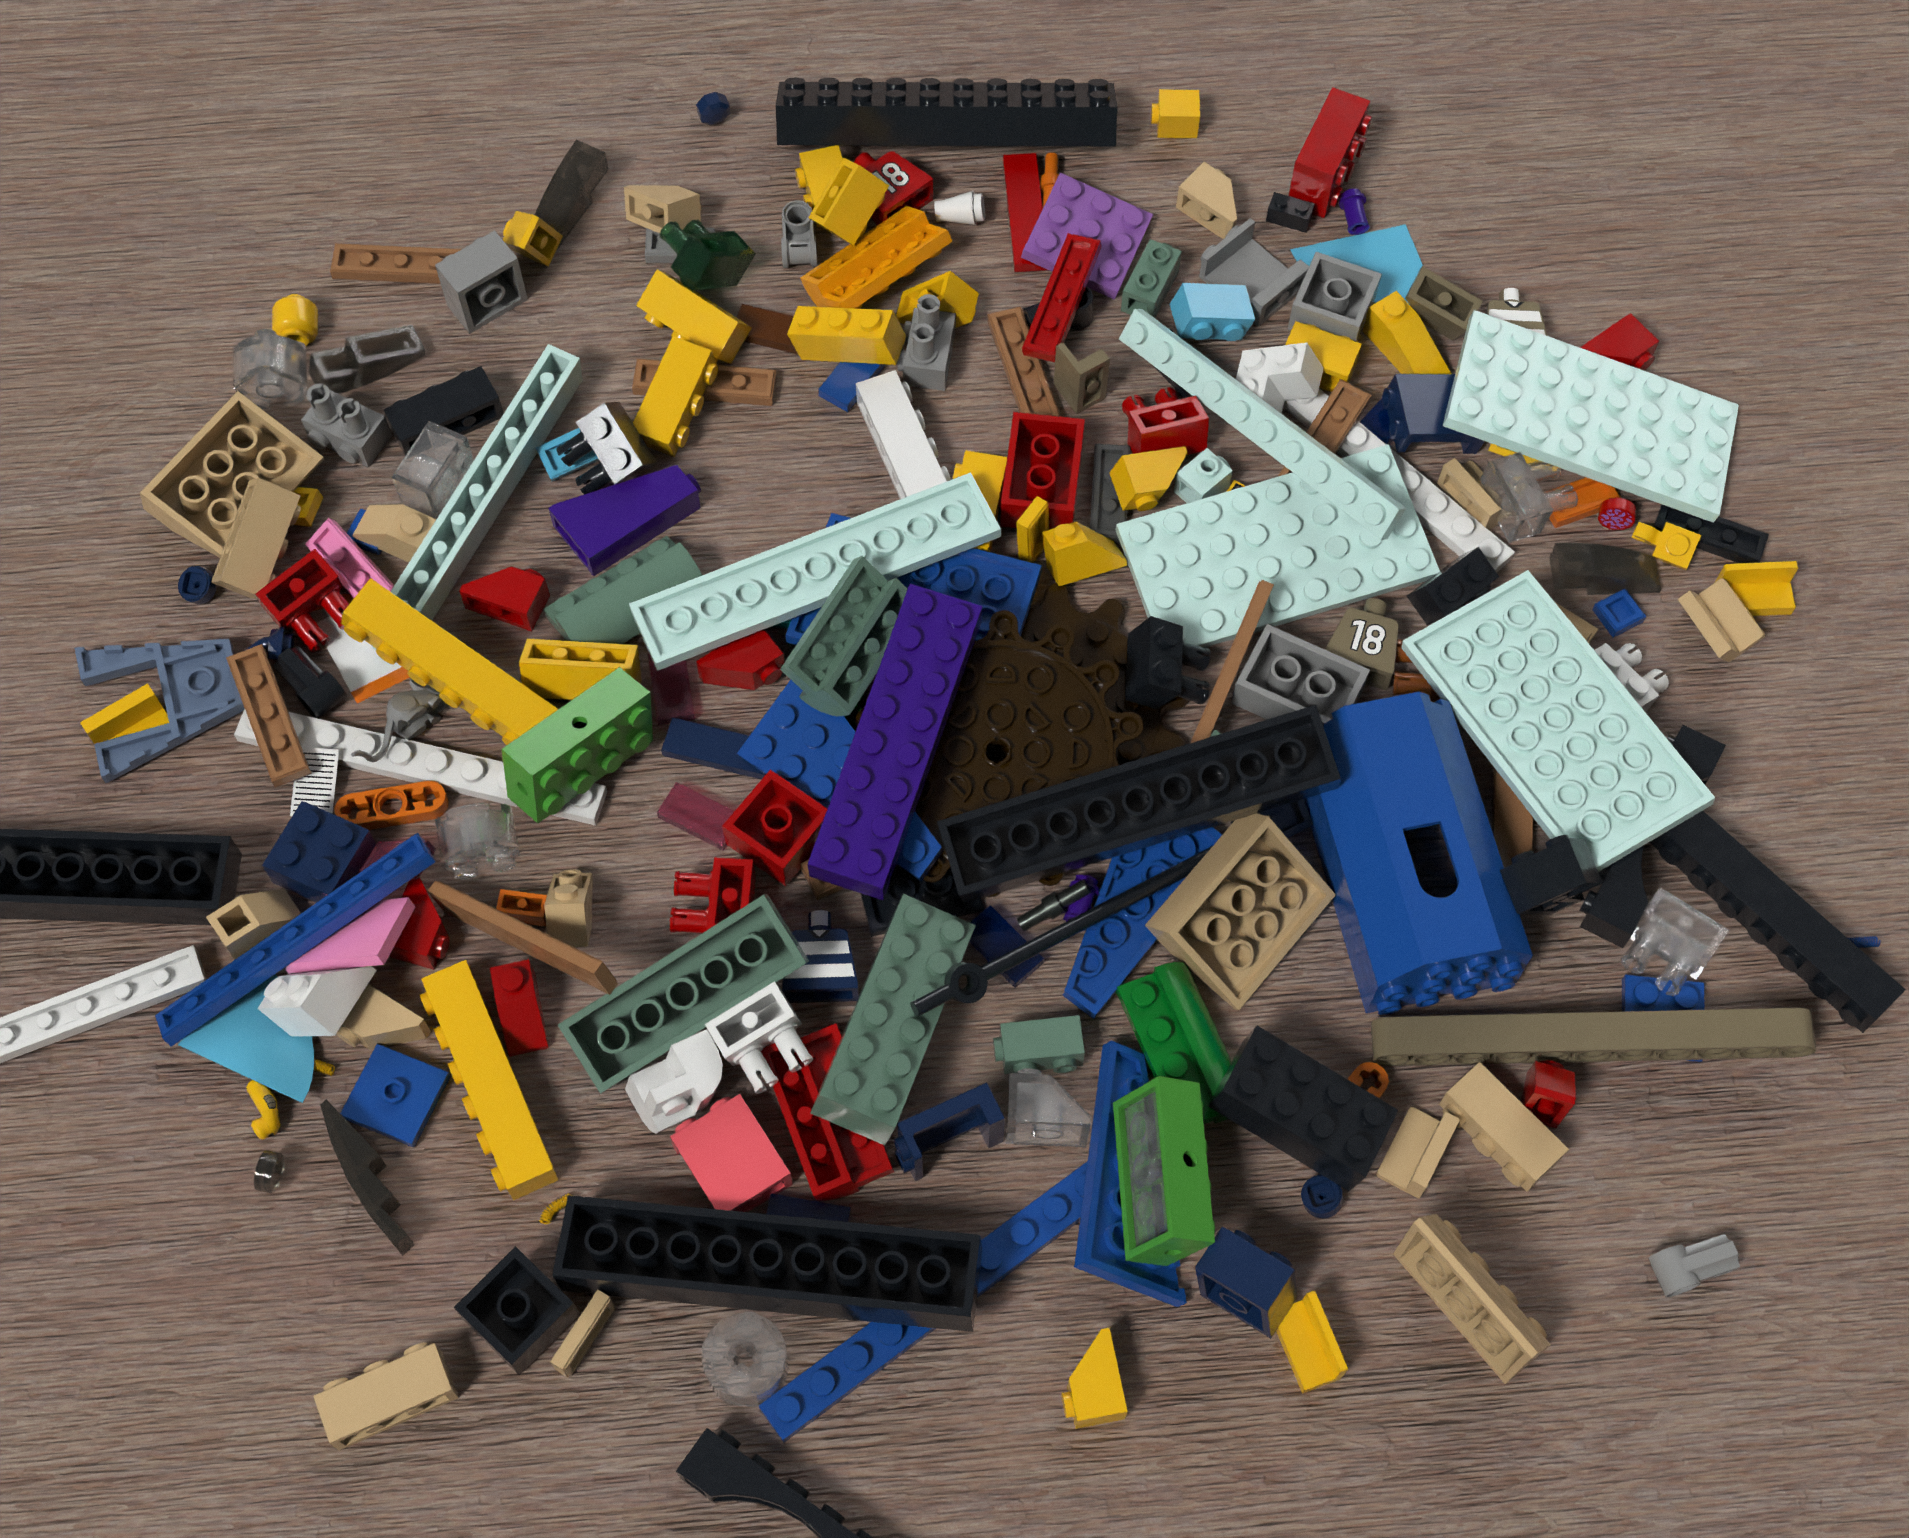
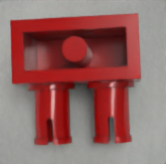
M1167 387L1171 398L1163 388L1155 395L1154 399L1157 405L1149 407L1145 406L1144 400L1139 395H1134L1138 405H1135L1131 396L1127 397L1121 407L1129 419L1127 444L1130 446L1132 453L1184 446L1188 452L1186 455L1204 451L1207 448L1209 417L1198 398L1192 396L1179 399L1176 391L1171 387Z
M313 549L255 593L260 605L279 627L286 626L287 630L293 629L312 653L320 649L312 635L317 638L322 646L330 640L329 635L310 616L313 610L322 606L341 630L345 627L341 624L342 613L349 603L340 594L343 586L339 576L316 549Z
M714 857L713 870L710 871V874L676 871L675 879L677 881H674V896L709 897V906H707L706 910L672 907L670 913L672 915L670 917V932L703 933L753 902L756 883L753 859Z

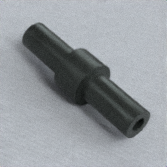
M1083 879L1059 894L1054 891L1042 898L1040 905L1017 917V921L1022 930L1026 931L1048 917L1054 919L1065 913L1067 906L1090 894L1091 890Z

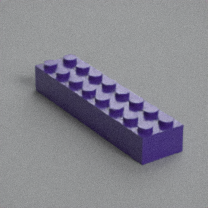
M909 584L807 865L810 877L884 901L980 629L983 606Z

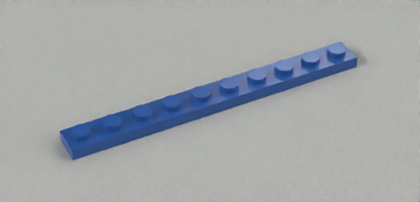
M1088 1161L981 1240L982 1260L977 1298L1080 1221ZM870 1322L761 1403L759 1409L783 1443H785L937 1328Z

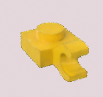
M1638 522L1631 538L1654 546L1652 558L1686 570L1701 535L1668 522L1665 523L1662 532L1652 526Z

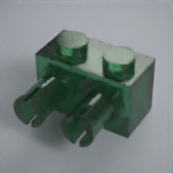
M698 219L690 221L683 230L676 221L674 223L671 221L661 229L659 234L660 238L677 254L671 268L680 277L683 285L692 291L737 286L756 255L735 231L710 233Z

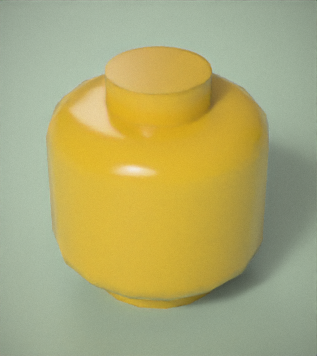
M291 294L279 299L272 307V334L288 348H304L308 343L313 342L318 335V308L312 301L298 294Z

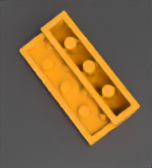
M905 206L862 235L854 246L849 244L800 277L817 307L860 309L864 302L873 296L886 292L890 284L901 277L912 274L919 264L927 259L938 256L942 249L953 241L947 229L929 224L924 211Z

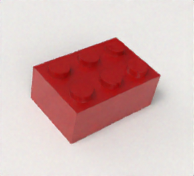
M1333 87L1295 161L1289 190L1290 197L1315 203L1313 215L1324 219L1330 206L1336 208L1343 192V188L1340 186L1343 181L1348 183L1355 167V163L1352 161L1355 157L1360 158L1363 153L1367 138L1362 136L1366 135L1372 120V116L1367 115L1370 100Z
M1013 412L1001 498L1000 527L1017 528L1016 522L1036 496L1048 502L1049 530L1061 524L1074 522L1084 443L1085 419Z

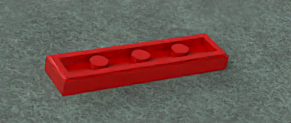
M1037 154L1003 155L1014 272L1047 270L1021 258L1023 249L1043 209Z
M1070 233L1067 234L1022 346L1024 356L1055 363L1056 346L1065 342L1102 248L1101 240Z

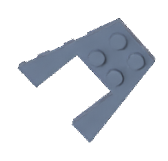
M229 639L181 641V645L161 646L160 643H145V647L123 648L122 645L104 646V649L86 650L84 647L74 648L80 678L85 686L154 667L158 669L169 723L94 744L100 775L105 783L122 776L245 709L226 657L235 654Z

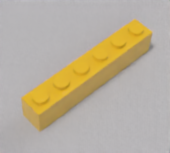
M371 578L343 612L341 624L345 626L344 631L351 638L361 643L364 640L376 648L377 655L384 661L393 665L395 663L401 665L408 670L407 674L414 682L424 687L428 684L439 692V697L446 704L453 708L461 707L470 713V718L476 725L485 730L491 728L503 736L502 741L506 745L558 710V708Z
M461 961L421 978L426 992L420 994L421 1001L428 1016L436 1014L440 1026L433 1030L442 1051L449 1048L454 1060L447 1063L456 1085L461 1083L465 1085L468 1095L463 1097L462 1101L470 1120L478 1117L483 1130L476 1133V1136L485 1156L491 1153L494 1156L497 1166L490 1170L499 1191L507 1189L512 1199L516 1200L558 1181L559 1179L467 961Z

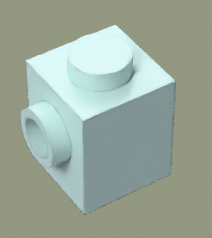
M1206 448L1176 473L1174 493L1186 503L1224 493L1230 487L1233 470L1223 457L1216 456Z

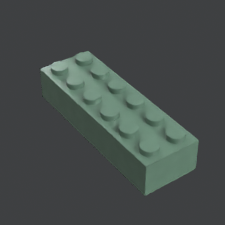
M764 894L616 987L610 995L605 994L559 1023L558 1027L601 1094L669 1051L671 1045L696 1034L706 1027L705 1024L774 981L778 982L808 963L809 959L768 894Z
M902 895L814 1102L811 1114L886 1145L896 1128L944 1006L942 1004L917 1017L910 1003L944 985L947 971L954 964L962 961L976 925L908 895Z

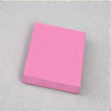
M409 897L381 900L285 967V970L288 974L384 965L413 913L415 905Z

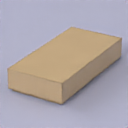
M597 1289L550 1361L557 1372L567 1378L572 1376L615 1309L610 1296Z

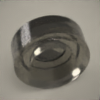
M265 1150L261 1154L254 1174L255 1190L267 1193L276 1191L282 1180L285 1166L282 1153Z

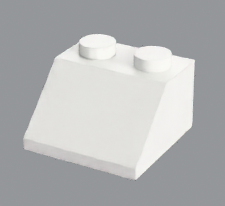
M372 966L278 976L266 987L264 991L265 998L257 1009L291 1037L335 1036L376 970Z

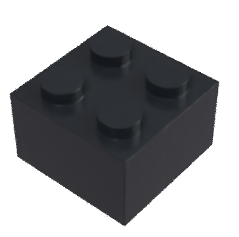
M516 1246L453 1307L460 1317L519 1376L580 1315L575 1304Z

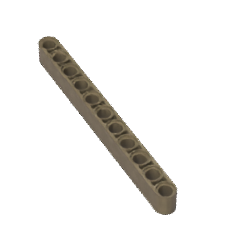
M1805 1008L1382 1017L1371 1022L1373 1061L1381 1066L1478 1064L1479 1062L1481 1064L1534 1063L1535 1061L1541 1062L1544 1060L1564 1063L1796 1058L1814 1054L1817 1050L1811 1011Z

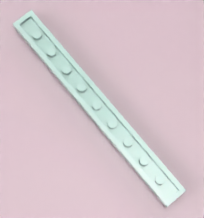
M1134 309L1119 337L1120 341L1192 396H1196L1201 403L1380 540L1388 539L1406 507L1146 311Z

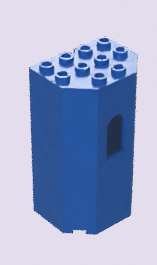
M1414 692L1346 705L1332 712L1333 719L1326 722L1323 727L1341 777L1340 786L1338 789L1303 800L1313 822L1311 830L1327 884L1336 894L1332 901L1365 1013L1378 1011L1379 1015H1388L1399 1011L1402 1008L1401 1006L1416 1004L1417 1007H1427L1439 1002V995L1452 994L1456 1000H1461L1476 995L1477 991L1492 988L1493 992H1501L1511 989L1517 983L1533 954L1520 915L1515 910L1500 872L1504 866L1450 702L1443 699L1431 702L1428 694ZM1440 825L1457 878V889L1453 894L1438 898L1427 894L1422 889L1403 831Z

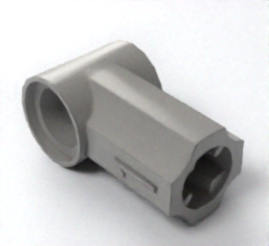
M1725 1234L1684 1247L1683 1244L1675 1245L1661 1250L1648 1258L1666 1298L1685 1293L1699 1286L1700 1282L1730 1273L1740 1267L1738 1251L1733 1241L1729 1240Z

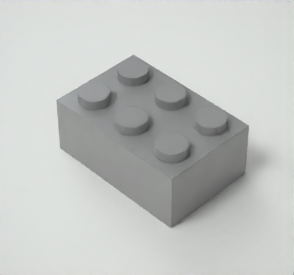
M1267 624L1235 684L1231 704L1264 719H1271L1316 705L1324 726L1326 722L1333 719L1332 712L1346 705L1357 704L1364 690L1370 669Z

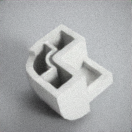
M706 1029L671 1045L665 1060L629 1076L625 1090L640 1118L653 1133L657 1134L693 1117L707 1107L721 1081L723 1063L719 1050L709 1031Z

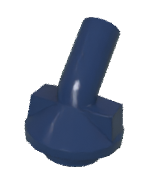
M281 626L279 629H272L269 637L259 639L245 650L262 644L266 653L268 652V659L278 660V656L287 648H294L293 634H287L286 626Z

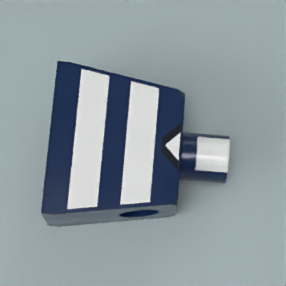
M817 910L808 914V930L792 931L809 962L783 978L782 991L789 1003L857 1001L859 997L858 981L847 930L832 929L831 913L828 911Z

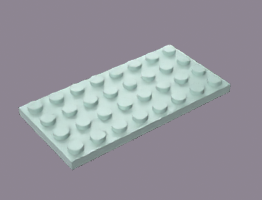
M1474 310L1468 320L1443 426L1714 523L1721 511L1739 405Z
M1389 444L1341 458L1406 507L1388 539L1380 540L1293 472L1116 524L1115 530L1147 617L1153 616L1183 626V642L1206 648L1235 639L1256 587L1261 580L1272 583L1274 586L1254 633L1264 630L1267 624L1273 627L1422 583L1439 573L1440 570Z
M1529 570L1402 641V650L1441 699L1450 702L1455 718L1550 839L1561 835H1568L1569 838L1585 839L1598 872L1713 805L1715 796Z

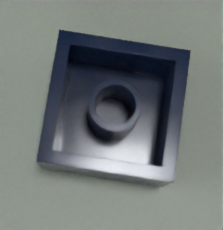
M301 801L262 866L274 884L317 903L366 869L379 848L370 830Z
M1222 1226L1215 1236V1243L1207 1248L1195 1266L1200 1295L1267 1337L1272 1338L1297 1299L1295 1269L1292 1268V1263L1283 1255L1274 1251L1268 1254L1256 1247L1255 1240L1240 1230H1235L1233 1233Z

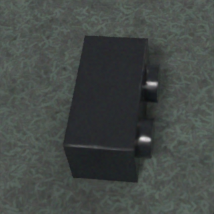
M1274 192L1268 207L1266 222L1306 233L1313 215L1315 203Z

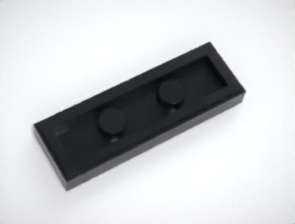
M1662 504L1653 525L1654 528L1662 532L1665 523L1668 522L1700 534L1701 537L1697 544V549L1737 563H1760L1769 536L1767 533L1719 516L1713 523Z

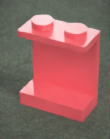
M741 1094L732 1099L728 1096L718 1100L710 1107L709 1113L697 1120L696 1118L685 1120L676 1127L675 1133L670 1136L677 1154L680 1153L713 1209L749 1212L793 1185L790 1171Z

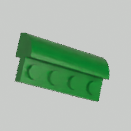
M1171 962L1154 967L1152 974L1117 986L1116 994L1154 1078L1163 1076L1200 1083L1201 1100L1203 1102V1123L1206 1124L1214 1121L1217 1124L1227 1120L1228 1118L1211 1109L1208 1105L1232 1060L1186 963Z

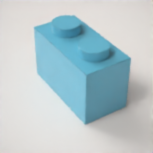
M1182 283L1170 302L1175 326L1180 338L1195 340H1242L1255 321L1246 285Z

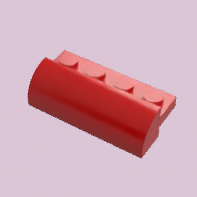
M837 1023L800 1038L809 1054L812 1055L813 1060L805 1066L797 1053H794L802 1069L796 1072H790L789 1066L775 1043L764 1047L761 1051L772 1072L778 1078V1082L773 1086L813 1197L821 1201L838 1199L860 1191L858 1187L895 1172L885 1145L810 1113L842 1038Z

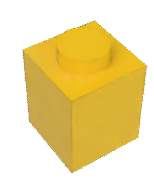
M1159 89L1158 103H1152L1151 124H1157V138H1197L1200 122L1199 90Z

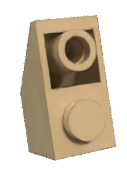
M569 869L561 871L559 874H553L544 904L547 934L572 947H586L589 943L592 931V873H582L580 870Z
M277 889L240 895L206 918L232 957L237 959L301 913L286 890Z

